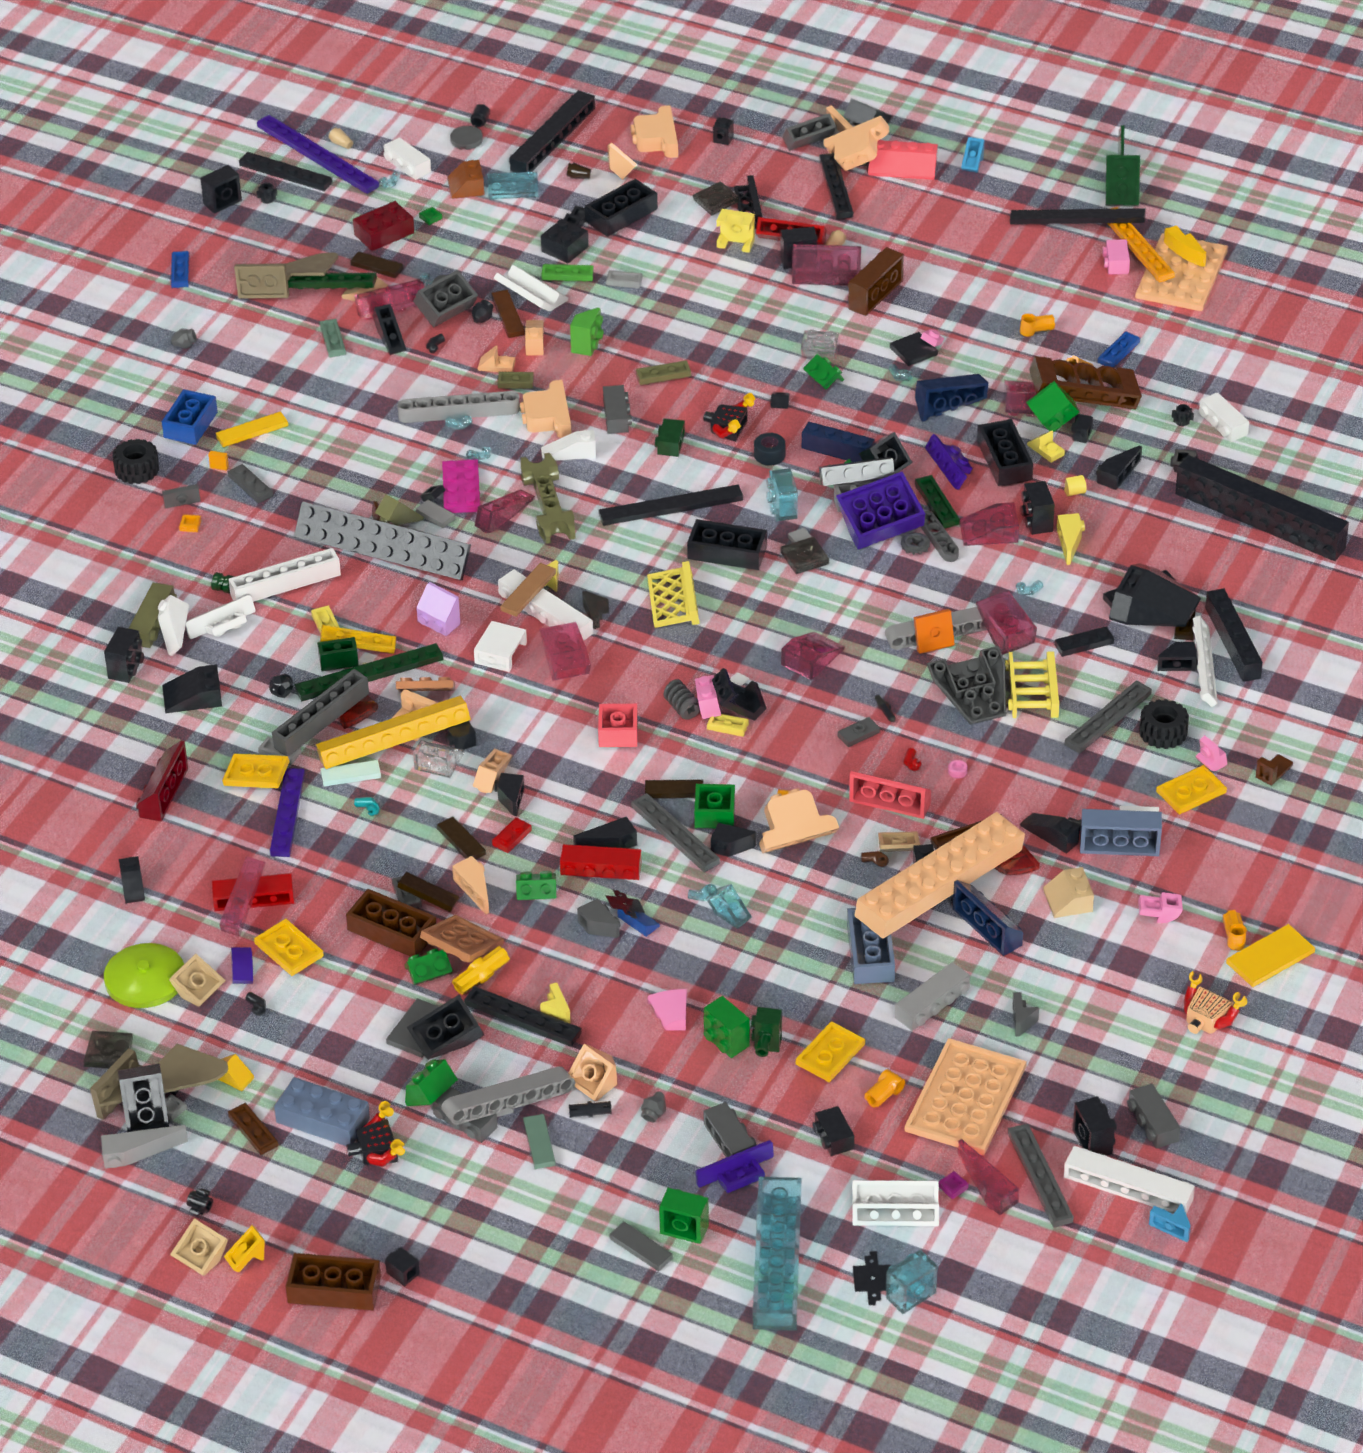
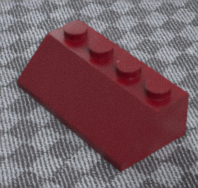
M181 740L164 751L162 757L158 759L155 771H152L148 785L144 786L143 794L136 803L140 818L162 822L188 771L185 741Z

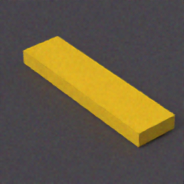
M280 411L216 432V438L222 447H226L287 427L288 421Z
M326 625L321 627L320 642L355 637L356 646L359 649L391 654L395 652L396 636Z

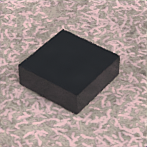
M443 485L431 486L420 497L423 502L435 500L445 491Z

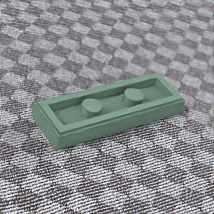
M337 319L319 321L329 358L346 355Z
M544 1114L523 1117L534 1168L540 1169L556 1166Z

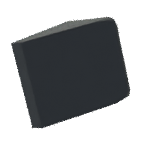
M773 392L771 395V408L787 409L789 407L790 393Z

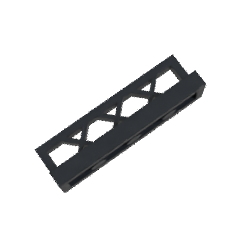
M754 175L747 176V185L734 186V193L738 211L745 212L747 210L755 214L756 229L758 217H762ZM743 191H748L746 194L739 193ZM745 200V201H747V202H749V203H748V204H744V203H741V202H743V201Z

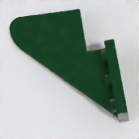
M1121 125L1118 131V155H1106L1105 206H1139L1140 155H1124L1125 125Z

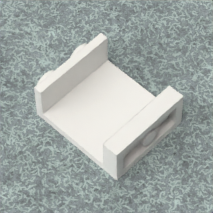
M491 621L474 648L475 663L510 672L512 669V655L519 644L525 646L527 644L526 629Z

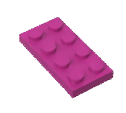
M478 459L442 461L443 486L445 488L443 492L444 509L452 513L480 512Z

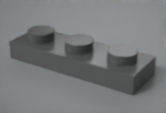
M243 464L228 471V477L258 504L273 497V491Z

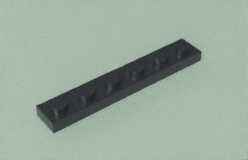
M247 152L239 160V166L323 192L333 183L332 177L250 152Z
M834 153L819 154V161L836 218H852L853 209L840 166L834 158Z
M476 986L473 987L464 999L466 1006L570 1047L574 1045L582 1034L580 1027Z

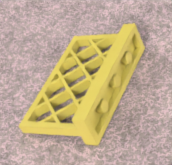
M689 561L682 562L681 568L647 574L655 628L692 621V625L700 624L693 574ZM675 575H681L676 580L671 578ZM655 579H662L658 584L652 582ZM666 582L671 583L668 588L663 587ZM677 586L682 588L678 593L673 591ZM658 590L663 591L660 596L655 595ZM668 594L674 596L670 600L664 599ZM678 599L684 600L680 605L675 603ZM660 602L665 604L661 609L656 607ZM670 607L675 608L672 613L667 612ZM680 611L686 613V615L677 616ZM662 615L667 616L664 620H657Z

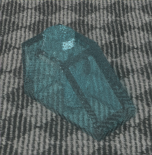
M732 884L719 887L706 897L715 914L736 929L752 918Z

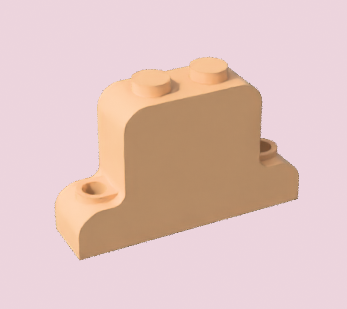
M670 105L661 106L656 114L640 115L634 118V125H631L633 144H636L638 151H663L666 157H678V142Z
M878 116L824 139V146L829 153H834L835 160L844 171L867 163L877 156V142L889 133V125L882 116Z
M563 380L552 381L547 390L527 392L523 395V402H520V411L523 413L522 422L526 424L529 432L555 431L559 438L571 434V421Z
M797 788L789 791L787 795L775 794L770 797L771 800L764 808L770 830L762 833L763 838L759 843L761 852L763 854L836 833L839 829L837 820L828 814L822 816L818 814L813 796L808 790L800 791Z

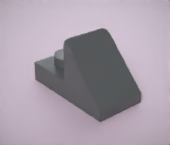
M1013 992L1012 1008L1015 1037H1020L1038 1022L1039 1007H1026V1000H1022L1021 992Z

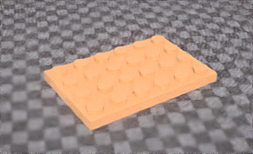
M1162 233L1155 251L1174 271V278L1158 282L1146 268L1135 298L1203 311L1226 256L1228 246L1197 240L1206 251L1205 266L1201 267L1173 252L1164 243V233Z
M948 1038L906 1122L905 1132L985 1155L1024 1073L1027 1061Z

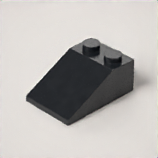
M217 664L196 667L162 685L165 713L222 707Z
M457 995L407 1027L427 1060L466 1047L484 1036L479 1024L460 995Z

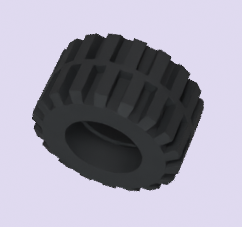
M130 439L127 442H122L121 445H117L113 451L115 475L122 482L140 484L141 482H148V480H152L154 476H157L160 469L158 452L152 442H147L144 439Z
M1158 699L1156 702H1149V705H1145L1141 710L1140 737L1143 738L1145 743L1148 742V745L1156 746L1159 749L1160 747L1168 749V747L1175 748L1176 745H1181L1182 741L1186 740L1188 733L1189 714L1186 708H1183V705L1180 703L1177 704L1176 701H1168V699Z

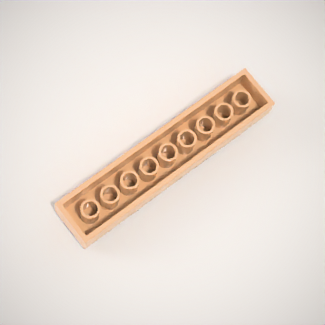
M995 812L858 898L855 917L884 939L953 895L954 881L959 880L970 884L1022 851L1025 833L998 812Z

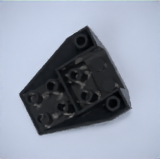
M1140 563L1130 565L1115 592L1109 620L1125 625L1186 627L1201 598L1157 568Z

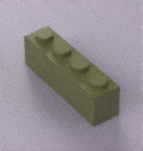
M152 582L128 628L139 630L142 647L151 648L153 642L157 640L158 632L161 629L158 621V605L161 600H165L169 595L177 598V595L174 593V586Z

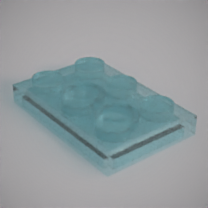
M537 172L488 174L489 199L539 197Z

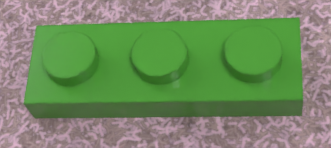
M543 264L541 276L542 280L593 281L594 265Z

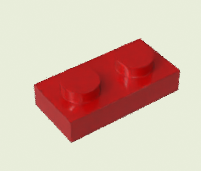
M515 817L492 839V845L509 853L532 831V825Z

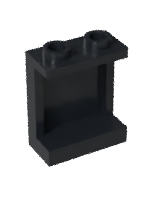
M722 668L712 679L721 706L754 721L767 709L757 682L751 681L745 688L731 682L725 668Z

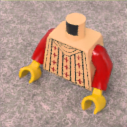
M1194 971L1189 974L1191 985L1187 987L1183 1000L1184 1012L1187 1014L1186 1021L1189 1023V1031L1197 1034L1200 1030L1211 1034L1217 1029L1232 1025L1240 1011L1239 1007L1247 1004V998L1244 996L1241 1001H1238L1241 994L1236 992L1233 995L1234 1002H1231L1202 987L1196 989V986L1202 982V975H1199L1198 980H1192L1194 977Z

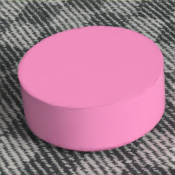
M961 760L951 761L948 765V774L953 778H963L967 774L968 766Z

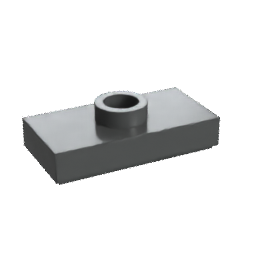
M198 484L162 491L165 509L201 502Z
M868 717L838 731L837 736L847 747H850L880 733V727Z

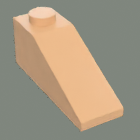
M526 320V355H543L544 320Z
M494 748L479 765L473 787L478 788L480 792L491 793L495 789L496 780H499L501 773H504L512 755Z
M471 856L452 866L453 880L485 914H488L489 903L484 876L485 869L480 861L478 862Z

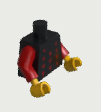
M752 393L746 394L743 398L744 400L736 405L721 404L715 413L706 411L703 420L711 423V432L721 439L726 438L736 442L748 422V406L752 407L756 399Z
M387 1101L380 1103L378 1108L380 1113H377L365 1126L356 1131L357 1142L346 1144L349 1157L361 1154L363 1164L384 1167L388 1163L398 1162V1155L404 1154V1143L400 1139L394 1140L389 1121L385 1119V1116L391 1117L394 1114V1110Z

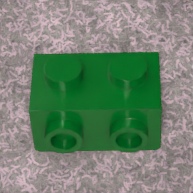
M816 354L803 368L825 390L837 378L841 382L844 381V378L841 376L842 371L836 365L832 367V362L825 356L822 358Z
M525 871L516 875L517 900L555 899L557 897L556 873L541 871L540 874H532V872Z
M438 948L428 951L427 955L421 957L419 954L411 956L404 965L405 969H408L414 985L453 972L446 952L443 950L439 951Z

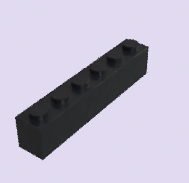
M1225 588L1207 591L1205 609L1242 681L1261 679L1263 662Z

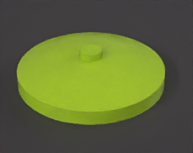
M142 943L132 945L116 953L107 963L104 970L105 988L112 999L124 1006L132 1008L155 1007L171 1000L178 994L169 979L184 965V962L177 952L161 944Z

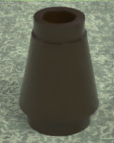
M574 162L573 164L569 163L566 176H569L570 179H590L591 169Z

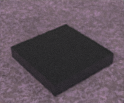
M920 332L890 343V349L908 366L938 355V350L934 346L921 339L922 334Z

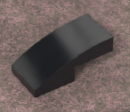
M575 205L570 214L567 213L563 220L582 227L585 223V208Z

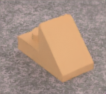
M495 346L481 357L478 371L513 372L515 357L498 356V348Z

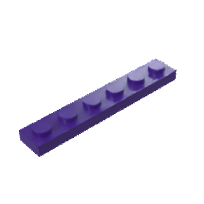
M287 768L285 771L270 847V857H290L305 769Z

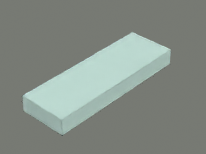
M378 760L334 766L328 769L321 768L324 787L381 778Z

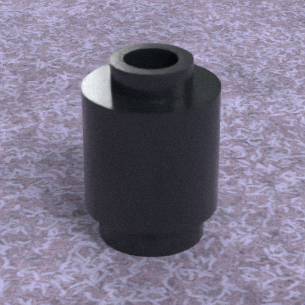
M478 104L475 106L470 117L473 126L482 127L485 125L490 115V109L486 105Z

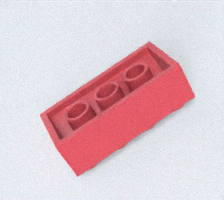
M879 139L877 142V156L869 161L868 175L934 180L938 144Z
M851 771L849 801L924 819L931 804V789Z

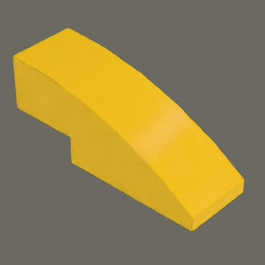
M1177 225L1165 228L1164 243L1173 252L1193 264L1201 267L1205 266L1206 251L1191 233L1184 235Z

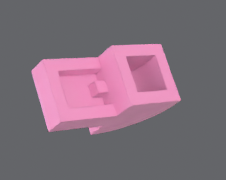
M1205 735L1199 739L1200 753L1195 756L1198 761L1211 771H1218L1227 765L1226 753Z
M1162 892L1160 898L1140 895L1138 899L1139 915L1156 917L1157 923L1171 922L1178 918L1183 910L1182 897L1179 894Z

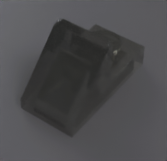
M583 591L582 602L586 615L593 620V629L600 628L602 614L609 613V600L605 597Z

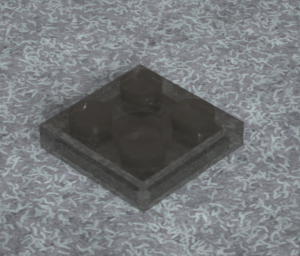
M719 181L694 194L693 200L712 216L722 209L738 203L739 196Z
M814 536L780 547L781 554L795 574L829 564V557Z
M92 1031L84 1058V1066L110 1068L129 1048L131 1049L133 1033Z

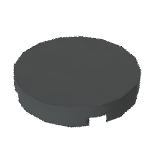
M473 126L458 127L450 134L451 144L458 149H461V147L465 148V150L474 149L481 145L483 140L481 130Z

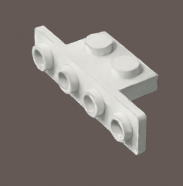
M251 595L243 596L187 620L185 628L188 637L193 639L205 633L221 636L225 634L226 630L241 627V624L247 622L245 616L256 611Z

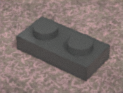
M402 877L392 879V885L398 901L414 908L422 907L420 898L397 887Z

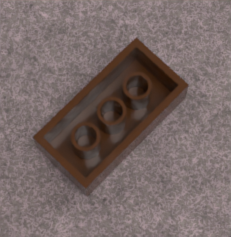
M886 247L867 266L860 270L854 278L850 279L848 283L849 310L867 316L903 281V253Z
M368 888L346 913L348 931L410 957L420 954L428 944L427 941L420 938L421 931L436 924V916Z
M293 1253L286 1283L287 1302L290 1304L374 1311L381 1280L380 1260Z

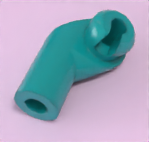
M359 797L354 800L355 807H366L370 816L379 813L380 808L374 798Z

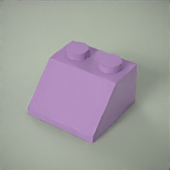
M429 582L417 605V621L447 636L460 625L459 597Z

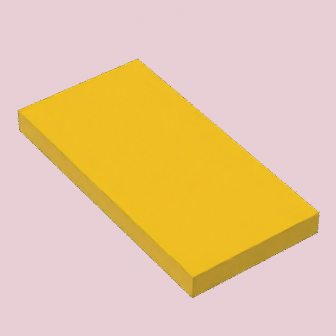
M1287 924L1228 957L1226 963L1249 985L1255 987L1315 953V947L1291 925Z

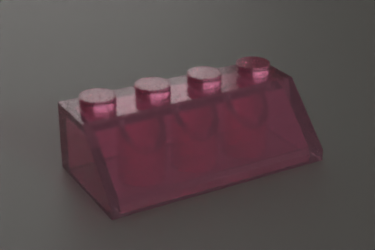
M793 244L792 284L848 286L850 279L854 278L861 270V246Z

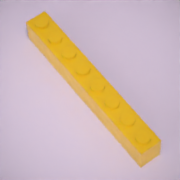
M460 695L318 743L316 747L321 763L325 769L461 724L471 720L467 704Z

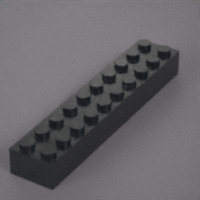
M1188 455L1178 465L1175 494L1330 560L1336 561L1345 551L1349 521L1191 455Z

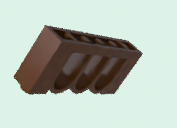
M1034 356L1029 368L1036 394L1055 381L1075 402L1136 410L1142 397L1133 369L1120 367L1115 369L1110 366H1100L1097 369L1087 363L1072 365L1065 360L1056 359L1052 361L1051 358ZM1057 376L1064 378L1066 381L1057 380ZM1080 379L1087 381L1090 385L1081 384ZM1103 382L1110 384L1113 388L1104 387Z

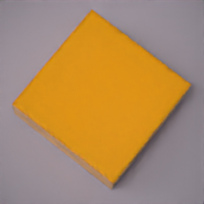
M210 450L208 454L210 468L227 471L229 468L227 453Z
M183 514L179 525L180 531L198 532L201 516Z

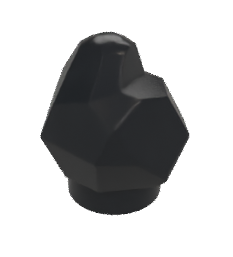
M482 300L473 306L472 316L474 323H484L490 319L492 309L494 308L491 302Z
M288 674L274 676L270 680L269 685L271 694L279 698H285L293 688V680Z

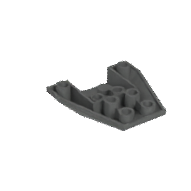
M999 646L980 650L978 658L947 665L945 659L927 663L935 684L970 725L1006 716L1005 661Z

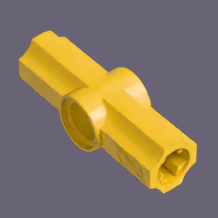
M498 946L483 958H477L468 966L467 970L452 980L455 990L464 995L477 984L486 982L493 976L496 970L510 960L508 953L504 948Z

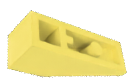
M1079 513L1057 515L1056 529L1067 565L1071 564L1081 541L1082 531H1085L1084 520L1080 519Z

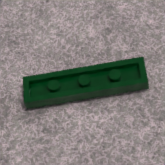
M929 475L915 479V486L944 529L960 525L958 515L933 476Z

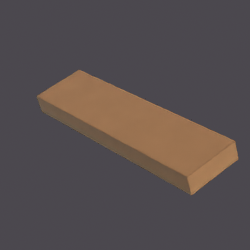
M539 563L500 606L501 611L517 617L556 574V569Z

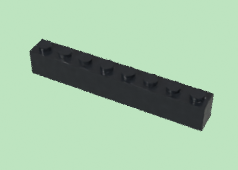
M580 90L572 95L510 156V171L527 177L595 110V95Z

